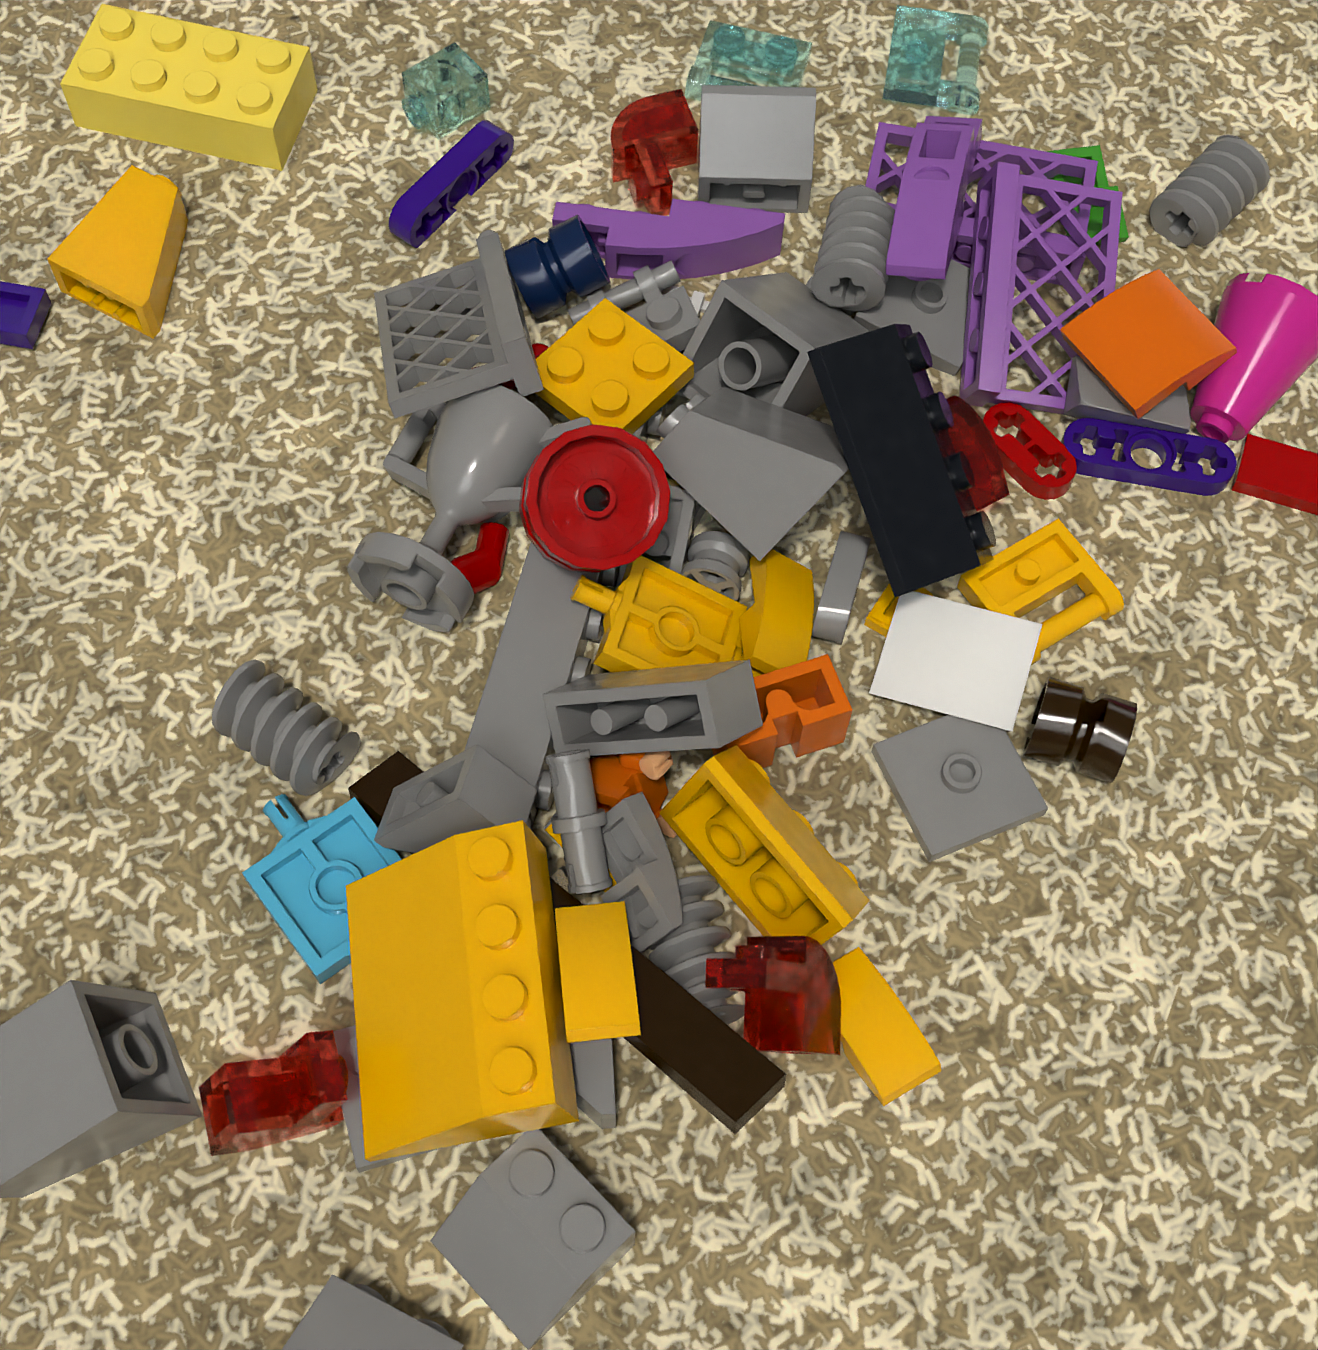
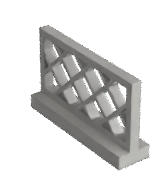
M498 232L476 239L480 255L478 259L374 293L387 397L394 418L513 379L519 394L523 397L544 390L515 280L508 266ZM436 304L441 305L437 310L430 311ZM466 308L472 309L466 315L460 314ZM411 326H412V327H416V328H415L413 331H411L409 334L404 333V332H405L406 330H408ZM441 330H442V331H447V332H446L444 335H442L440 338L434 337V336L437 335ZM472 334H473V335H479V336H478L476 339H474L472 342H466V341H465V340L468 339ZM415 353L421 354L414 361H407ZM445 358H453L446 366L439 365ZM478 362L488 363V364H485V365H482V366H479V367H476V368L471 369V368H472L474 365H476ZM420 381L427 382L425 385L413 388Z

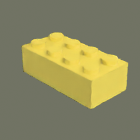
M101 4L60 83L75 126L281 171L285 166L318 91L310 48L307 46Z

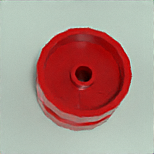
M591 424L564 432L535 457L521 483L519 512L526 536L544 558L569 571L597 573L631 563L655 544L668 520L670 488L663 464L646 442L619 427ZM594 487L602 492L603 496L598 503L603 509L602 511H592L586 506L584 502L585 492H589Z

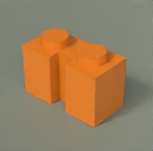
M826 654L753 677L763 726L720 748L711 749L713 754L717 755L737 745L748 759L757 762L762 768L772 766L775 748L791 744L797 758L843 743L851 718L852 708L829 655Z

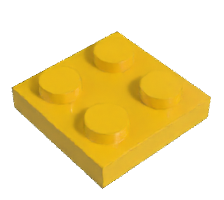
M604 298L536 358L544 390L535 394L570 420L588 417L592 424L619 427L633 434L694 377V362Z

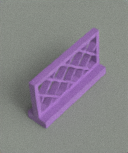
M879 122L866 187L874 189L877 193L894 184L900 189L905 164L897 167L886 154L885 147L886 143L910 148L915 128ZM981 140L968 184L980 177L983 178L1000 161L1020 165V170L1025 175L1051 179L1061 174L1082 178L1081 185L1094 187L1098 161ZM882 169L885 174L879 177L880 170ZM965 192L964 217L951 259L971 268L976 203ZM1062 200L1066 206L1071 202ZM888 203L895 210L896 204ZM1080 203L1077 212L1075 209L1070 212L1087 232L1091 205ZM1021 204V210L1036 229L1054 216V213L1048 206L1031 214ZM1020 231L1018 243L1025 238ZM1047 231L1041 234L1061 261L1080 248L1071 236ZM1030 244L1017 252L1016 265L1027 279L1037 281L1050 271ZM1082 253L1066 266L1076 281L1086 257L1085 253ZM1055 276L1046 282L1061 285Z
M1000 161L978 182L959 394L960 405L983 407L987 403L999 404L1010 402L1021 405L1025 409L1064 414L1067 392L1057 381V378L1071 368L1072 358L1075 356L1079 357V355L1063 339L1060 331L1063 327L1061 322L1079 308L1083 312L1094 304L1091 298L1097 295L1096 302L1115 291L1122 192L1020 174V165ZM1022 193L1040 196L1054 213V216L1036 229L1021 210ZM1062 200L1071 202L1066 206ZM1080 203L1104 207L1102 230L1092 238L1070 212ZM1058 220L1080 247L1063 261L1058 258L1041 236L1044 231ZM1020 231L1025 238L1018 243ZM1100 239H1101V249H1099L1098 246L1095 244V243H1097ZM1028 244L1033 247L1050 269L1048 273L1032 285L1016 265L1017 252ZM1082 253H1085L1099 271L1098 286L1088 294H1086L1066 268L1068 264ZM1053 276L1057 278L1075 302L1074 305L1058 317L1055 316L1036 291ZM1015 287L1020 292L1016 298H1014ZM1024 299L1046 326L1028 341L1012 323L1013 307ZM1048 332L1052 333L1071 358L1053 374L1031 347ZM1011 343L1016 350L1009 355ZM1019 355L1041 381L1030 392L1006 389L1008 364ZM1046 388L1052 396L1039 393Z

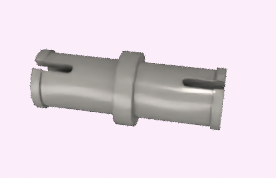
M589 749L565 751L545 757L546 764L549 766L557 816L551 818L553 833L561 835L569 882L567 885L568 892L571 894L575 892L576 894L589 893L612 886L601 826L607 824L605 809L597 807L589 760Z

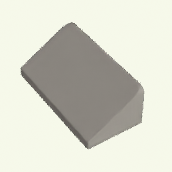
M1075 356L1072 358L1064 415L1077 418H1094L1183 434L1190 431V411L1186 388L1183 385L1140 419H1137L1080 357Z

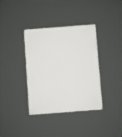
M915 591L901 595L894 611L869 694L1012 732L1043 624Z

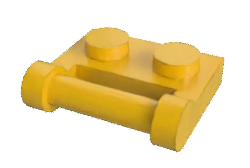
M1059 518L994 555L993 560L963 573L957 585V588L972 606L1017 618L1024 616L1076 584L1085 593L1084 598L1041 623L1043 625L1031 665L1040 660V652L1101 616L1103 620H1107L1124 608L1123 597L1118 588Z

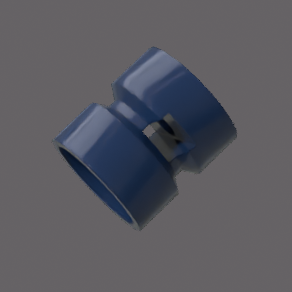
M575 215L549 228L547 242L545 243L533 237L505 250V257L512 276L526 304L537 319L564 306L567 293L571 291L580 297H584L611 283L597 247L579 215Z

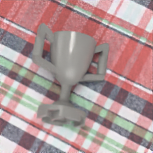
M499 384L446 401V404L443 402L413 412L384 459L383 466L393 480L429 498L436 511L435 517L419 543L394 533L374 532L367 534L359 543L353 558L347 566L352 582L371 602H375L380 591H383L396 602L406 606L407 609L402 616L403 619L432 631L450 632L455 621L462 622L474 600V592L469 581L459 569L442 556L458 526L475 525L481 522H495L510 512H518L521 483L535 457L564 432L591 425L590 419L588 417H581L553 426L548 417L536 405L519 393ZM437 421L427 456V471L424 472L410 463L433 424Z

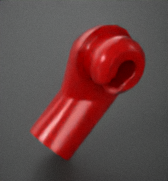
M492 522L482 524L479 528L475 551L456 557L450 562L469 581L474 594L493 587L502 576L510 534L507 527L502 524Z

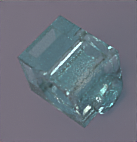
M455 42L402 72L405 98L402 99V107L405 115L415 128L420 129L425 126L438 140L490 110L488 75Z

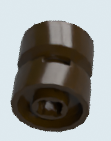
M1048 676L1033 714L1031 724H1034L1035 727L1031 738L1027 737L1023 756L1055 766H1059L1065 760H1071L1077 773L1113 783L1130 742L1138 709L1137 703L1105 693H1101L1091 700L1086 698L1082 686Z

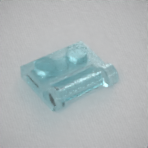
M897 5L882 99L947 108L952 113L975 115L980 105V91L976 87L981 48L987 43L989 25L986 20L974 15ZM946 40L956 41L960 45L955 81L940 79Z
M710 20L695 64L691 66L688 74L685 97L701 101L702 85L759 86L714 76L711 73L772 87H801L811 55L812 42Z

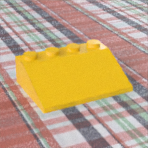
M521 820L453 835L346 885L365 1159L371 1162L578 1122L570 1043H567L558 943L546 847L527 824Z

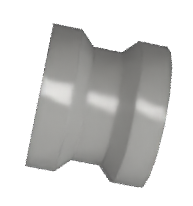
M719 531L702 532L691 541L688 550L689 563L684 566L681 575L737 601L741 592L742 581L740 577L747 571L750 553L734 536Z

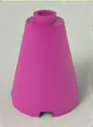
M1242 273L1229 281L1222 294L1214 326L1236 347L1237 353L1197 385L1190 415L1196 423L1197 431L1204 437L1213 438L1223 443H1227L1229 440L1243 439L1318 358V296L1302 285L1281 276L1266 274L1262 282L1245 281L1249 273Z

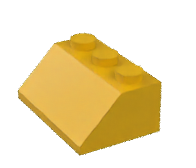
M737 745L714 755L706 761L659 812L790 968L844 929L870 901L858 887V882L851 870L831 856L814 836V831L808 820L802 814L789 807L771 786L765 770L757 762L748 759Z

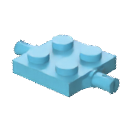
M281 794L276 796L275 799L287 819L282 816L271 800L264 806L263 813L268 816L283 838L269 855L243 871L242 874L319 984H322L351 963L346 885L402 859L394 849L384 848L374 841L378 827L355 797L327 816L305 822L289 801L288 796Z

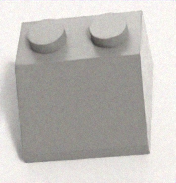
M537 1129L524 1132L477 1177L430 1241L526 1349L530 1350L635 1245V1230L543 1132Z

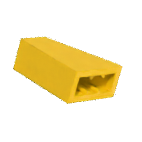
M131 165L47 258L60 291L154 339L161 330L188 225V218L180 190L165 176L158 174L153 176Z

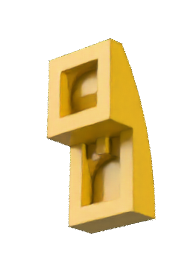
M773 549L760 561L755 556L751 557L749 564L755 603L739 617L744 660H750L751 667L763 673L807 661L814 617L812 570Z
M625 901L555 908L567 1043L641 1035Z
M860 947L802 980L804 992L815 1009L842 1041L844 1054L883 1106L941 1072V1063L917 1024Z

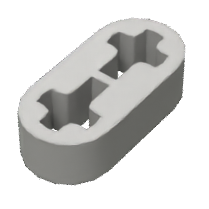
M840 531L818 606L812 636L842 644L871 538Z

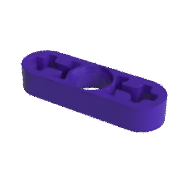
M483 120L475 125L398 199L389 217L388 226L390 232L412 247L418 248L457 211L453 207L466 194L472 196L510 159L514 147L513 136L488 120Z
M1081 418L1073 421L1066 428L1061 443L1066 446L1067 450L1076 459L1077 474L1202 496H1211L1222 492L1230 482L1237 466L1233 451L1219 440L1094 418ZM1082 438L1093 440L1092 445L1096 449L1094 455L1083 453V446L1080 444ZM1115 442L1123 444L1118 455V461L1112 460L1115 449H1113ZM1138 448L1150 449L1160 457L1162 465L1154 469L1141 467L1132 459L1131 451ZM1177 453H1180L1182 456L1178 464L1182 465L1179 471H1174L1172 467ZM1200 458L1210 460V466L1215 470L1213 475L1203 474L1202 465L1198 464Z

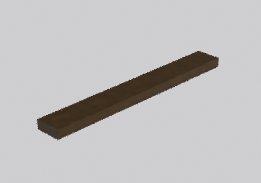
M397 751L348 788L350 799L355 797L369 817L377 825H380L393 788L423 773V771ZM550 878L554 918L555 908L583 905ZM631 945L641 1035L623 1038L730 1131L736 1134L785 1087L786 1073Z

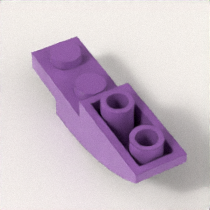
M926 116L924 123L917 122L898 193L886 260V275L905 276L914 281L946 278L964 217L965 192L982 138V119Z
M672 199L669 216L655 215L644 211L632 212L595 207L590 204L556 202L552 226L575 215H579L589 231L601 258L605 259V268L609 278L633 279L635 277L632 272L646 265L652 270L668 261H672L679 278L688 279L735 271L779 256L785 213L765 211L759 208L748 209L710 204L704 201Z

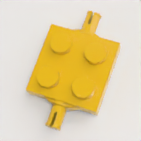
M642 555L627 565L622 582L615 591L586 578L582 574L573 588V593L570 596L571 600H575L604 614V634L593 664L610 672L744 660L739 617L746 612L747 606ZM751 667L753 677L765 674Z

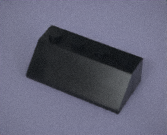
M892 324L808 351L811 365L894 596L898 597L993 560L990 548L996 546L995 533L987 514L984 511L977 512L969 492V488L975 486L973 471L964 452L956 453L947 430L954 426L952 412L941 391L934 393L926 371V369L931 368L933 365L932 357L923 335L919 331L913 333L910 325Z

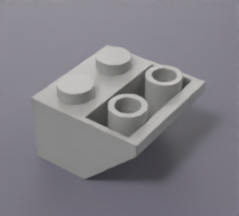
M702 85L697 201L748 209L759 208L779 213H808L813 174L816 88Z

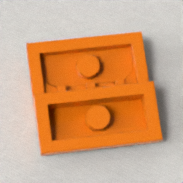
M1160 269L1145 274L1113 291L1060 329L1062 337L1137 419H1140L1181 385L1189 391L1237 353L1236 347Z

